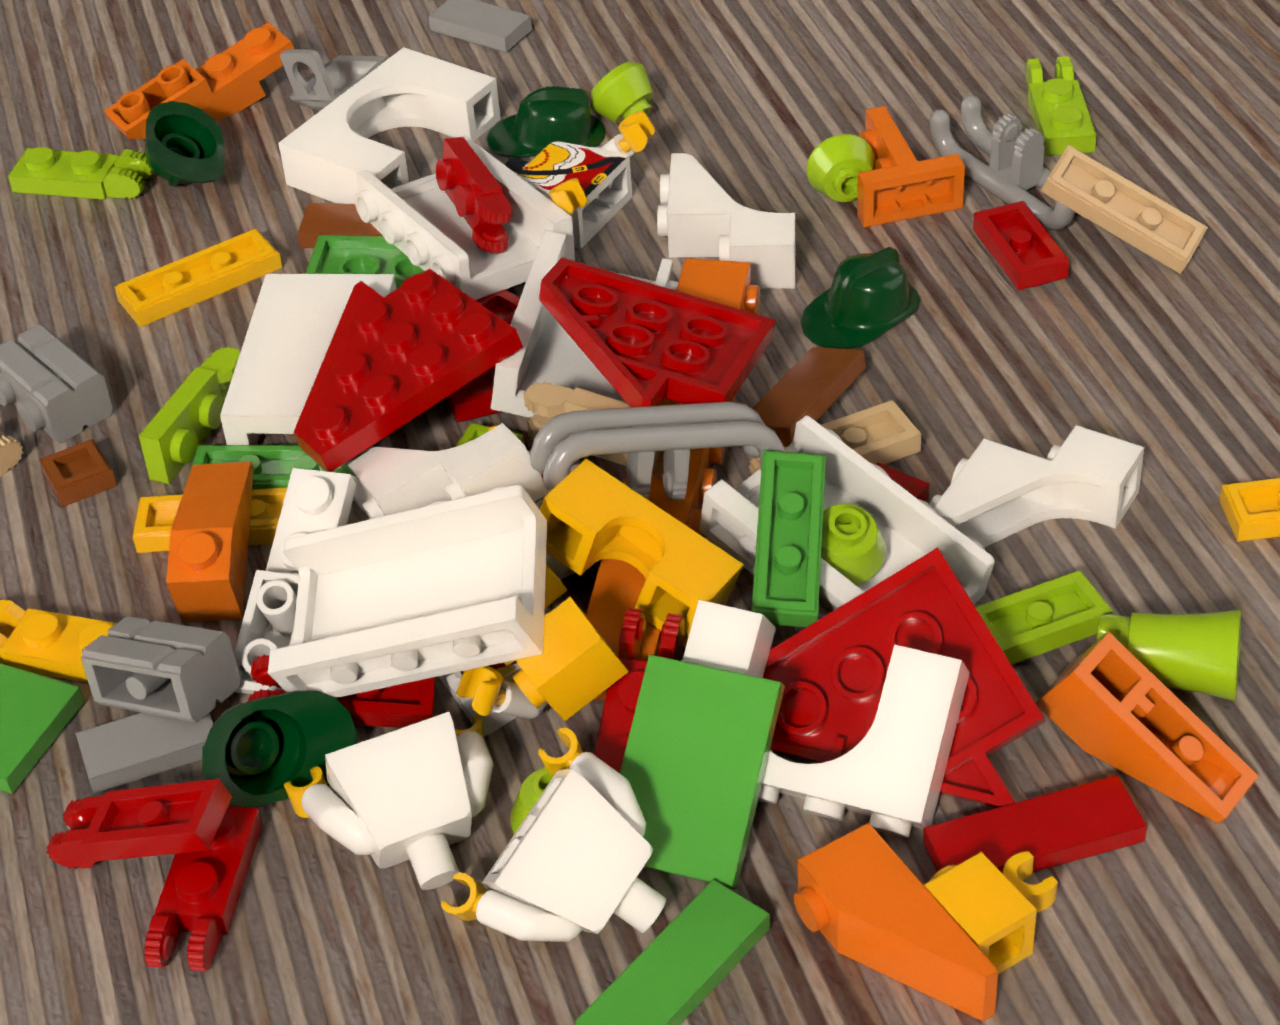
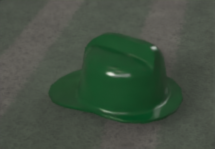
M546 86L528 94L521 101L518 113L499 121L490 129L486 139L489 148L498 155L530 157L537 156L550 143L557 141L596 147L603 142L605 129L603 123L591 115L588 94L585 90L563 86Z
M175 101L159 103L150 110L145 128V155L147 163L157 175L167 180L169 186L172 187L178 184L193 182L201 184L210 183L222 177L225 169L224 139L222 130L212 117L202 109L188 103Z
M887 247L876 253L856 254L843 260L836 270L831 288L815 298L804 309L800 323L803 334L813 344L824 348H857L877 339L897 323L911 316L917 311L920 298L917 291L908 284L907 275L900 264L897 250Z
M317 690L293 691L246 703H239L226 710L210 729L205 744L202 746V771L206 780H221L232 796L229 805L251 808L261 807L289 799L284 787V783L290 781L294 787L309 785L313 781L310 769L316 766L321 768L327 786H329L325 755L354 745L356 743V729L350 712L335 697Z

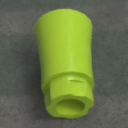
M1241 609L1194 614L1132 612L1131 618L1121 615H1100L1097 641L1107 632H1110L1167 688L1198 692L1234 702L1237 700Z

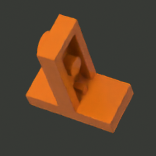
M881 106L865 109V130L860 131L859 136L865 139L873 149L875 170L858 173L857 216L862 226L865 228L962 209L965 164L960 156L953 154L917 161L887 108Z

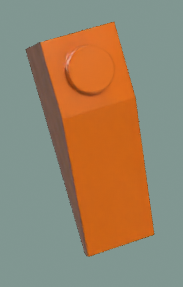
M252 461L192 465L170 532L166 585L182 623L243 619L254 472Z
M1107 632L1070 663L1036 702V705L1083 751L1216 823L1226 819L1259 776L1110 632Z
M869 823L797 860L798 892L794 894L796 910L805 926L812 932L820 930L839 954L982 1022L995 1015L998 970Z

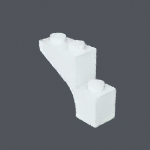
M671 153L670 174L660 175L661 205H658L657 209L658 236H668L669 258L719 257L721 261L750 262L751 285H759L760 289H795V213L764 212L742 206L724 191L692 155Z
M503 423L472 441L446 450L425 451L371 446L346 462L357 484L353 498L369 518L428 506L437 501H450L488 492L496 487L520 485L525 489L533 502L538 501L550 492L544 486L540 473L531 466L530 454L525 445Z
M1078 425L1074 427L1062 446L1054 445L1051 448L1047 459L983 439L969 459L962 458L953 473L951 484L943 495L936 494L929 505L933 507L940 517L965 536L977 540L984 548L1036 523L1050 519H1081L1116 529L1139 493L1144 447Z

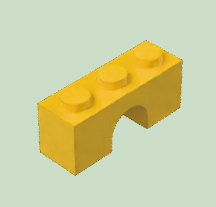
M585 459L543 498L539 509L547 519L546 553L580 576L592 564L604 559L621 560L637 568L643 574L646 581L634 609L644 610L645 620L660 631L668 613L683 615L685 619V634L682 646L685 648L698 601L703 600L726 605L744 565L588 459Z
M547 562L545 609L568 591ZM569 597L551 612L544 615L543 654L517 659L516 662L521 670L512 678L537 709L547 701L564 721H567L629 671L596 627L572 598ZM513 660V661H508V662H504V663H505L506 666H509V665L512 664L515 660Z

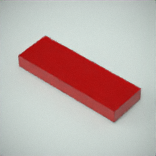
M1116 775L924 827L923 844L937 872L949 865L958 866L982 852L1003 874L1004 865L1009 858L1015 854L1029 851L1034 857L1033 873L1145 842L1147 825Z

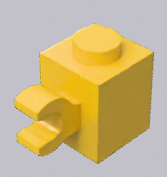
M1029 851L1015 854L1009 858L1004 865L1003 874L980 852L958 866L949 865L942 868L928 883L924 884L925 888L996 967L998 974L1033 954L1036 914L1048 909L1056 900L1058 881L1053 876L1044 879L1038 884H1028L1022 881L1030 877L1033 871L1034 857Z

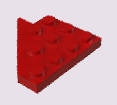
M561 258L541 280L539 301L629 407L659 406L664 398L683 404L731 402L771 343L774 334L775 319L566 258Z
M430 268L423 273L407 278L401 287L385 297L381 296L364 282H358L353 287L293 431L301 449L325 471L333 472L485 373L497 363L523 348L517 330Z
M938 547L770 649L763 678L781 682L785 686L770 749L777 754L817 764L837 759L848 753L868 733L878 710L894 645L962 660L970 674L940 794L994 808L1016 803L988 756L1043 724L1046 720Z

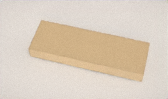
M1070 145L1066 147L1040 190L1179 274L1189 263L1208 229L1206 225Z

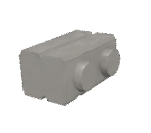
M39 324L18 335L16 342L10 339L0 344V404L3 406H7L10 403L14 404L23 422L31 431L35 432L42 429L53 440L61 444L83 432V426L87 425L90 428L111 416L113 407L104 375L45 326L43 327Z
M126 616L108 630V636L101 635L82 649L81 660L94 702H97L99 705L198 723L215 708L216 702H223L240 687L241 677L230 637L222 631L161 621L150 622L147 619Z

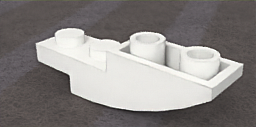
M292 468L266 571L256 570L237 640L234 655L241 680L240 687L235 692L253 694L254 691H260V689H269L271 691L276 689L284 690L276 686H262V684L252 680L251 676L253 659H257V656L261 657L264 654L270 655V650L292 645L299 572L284 555V542L286 539L310 534L319 529H331L347 525L357 485L351 474Z

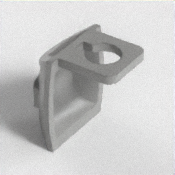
M286 49L280 54V59L293 89L290 95L291 100L321 111L388 59L387 56L339 55L324 65L320 54L315 50ZM298 62L305 63L313 71V74L306 80L298 72Z

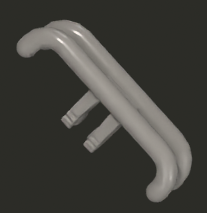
M974 95L966 96L961 103L962 122L971 141L981 151L990 156V166H988L956 143L950 129V117L945 110H935L931 114L930 132L935 148L941 157L958 154L965 164V176L1007 204L1024 201L1046 229H1064L1073 220L1075 211L1058 201H1055L1053 209L1026 191L1034 186L1041 190L1052 172L1043 166L1045 148L1043 143L1045 141L1041 132L1031 127L1022 132L1023 126H1021L1022 122L1020 119L1009 113L1007 115L1004 114L1002 118L999 117V120L995 122L993 132H991L982 119L980 99Z
M713 402L581 410L560 414L545 423L535 436L530 453V461L533 469L543 473L544 486L547 490L551 491L569 475L571 467L579 459L587 456L627 453L626 486L648 500L655 451H663V489L667 499L670 501L683 500L685 498L690 449L743 446L746 455L752 458L760 457V469L763 450L784 452V449L775 431L767 427L758 412L743 403Z

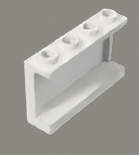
M466 135L461 137L465 138L500 184L503 194L509 200V204H512L511 207H513L511 220L507 221V224L502 223L509 237V245L507 251L504 250V253H485V251L477 248V245L471 239V227L463 217L458 215L455 205L445 191L440 190L436 180V173L391 189L368 170L357 173L359 192L355 194L354 199L360 218L365 223L370 222L389 244H394L407 255L413 265L419 266L424 271L430 268L474 300L526 282L545 230L566 234L563 258L575 261L572 216Z
M547 230L543 234L511 322V326L517 330L523 348L496 364L491 409L524 417H533L534 413L528 411V408L525 407L524 392L526 387L529 388L531 384L543 383L544 381L545 383L551 382V385L557 384L573 390L578 387L625 402L539 301L542 278L564 256L566 234ZM662 258L656 281L621 274L672 290H676L678 286L677 281L670 280L673 260Z
M394 274L265 275L220 414L227 445H257L260 434H294L293 431L354 285L362 281L385 297L396 290Z
M807 415L796 423L793 441L784 449V452L826 455L823 511L836 504H852L863 508L875 520L884 538L886 547L885 559L879 572L869 581L860 585L852 583L821 558L818 620L937 547L972 603L975 604L984 596L995 560L977 540L965 536L940 517L931 505L917 499L893 481L880 466L868 462L843 443L842 439L834 431L824 428ZM761 469L735 489L722 479L704 493L699 531L723 551L743 563V567L753 575Z
M513 485L509 487H496L488 492L450 501H437L428 506L395 514L378 515L369 520L336 528L319 529L310 534L286 539L283 553L299 572L293 640L291 646L270 650L268 674L287 693L317 690L338 698L543 654L547 519L525 489L520 485Z

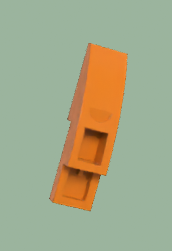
M267 22L260 28L249 31L243 39L222 53L211 56L205 64L196 70L184 59L174 65L165 67L156 77L136 90L122 95L115 104L103 112L107 119L128 139H146V120L150 110L159 103L170 101L188 103L202 109L216 122L249 107L266 95L259 81L283 66L280 59L282 52L286 49L295 48L291 40Z

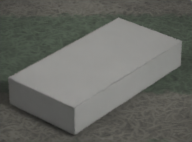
M447 0L428 16L431 31L505 53L532 31L530 15L476 0Z
M138 713L76 733L93 794L201 760L202 746H204L209 731L213 726L210 713L198 723Z

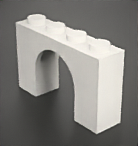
M403 47L278 143L286 185L334 203L355 204V194L359 192L357 173L368 170L390 189L408 183L405 152L368 138L388 129L422 127L454 138L466 135L472 141H475L501 120L496 78Z
M699 600L682 661L763 678L776 627L763 614ZM894 645L874 722L861 742L843 756L818 764L791 762L777 756L770 749L758 801L777 804L779 793L805 799L802 810L805 812L842 821L845 810L871 816L869 824L875 830L909 838L911 827L924 830V827L932 826L970 674L969 670L960 659Z

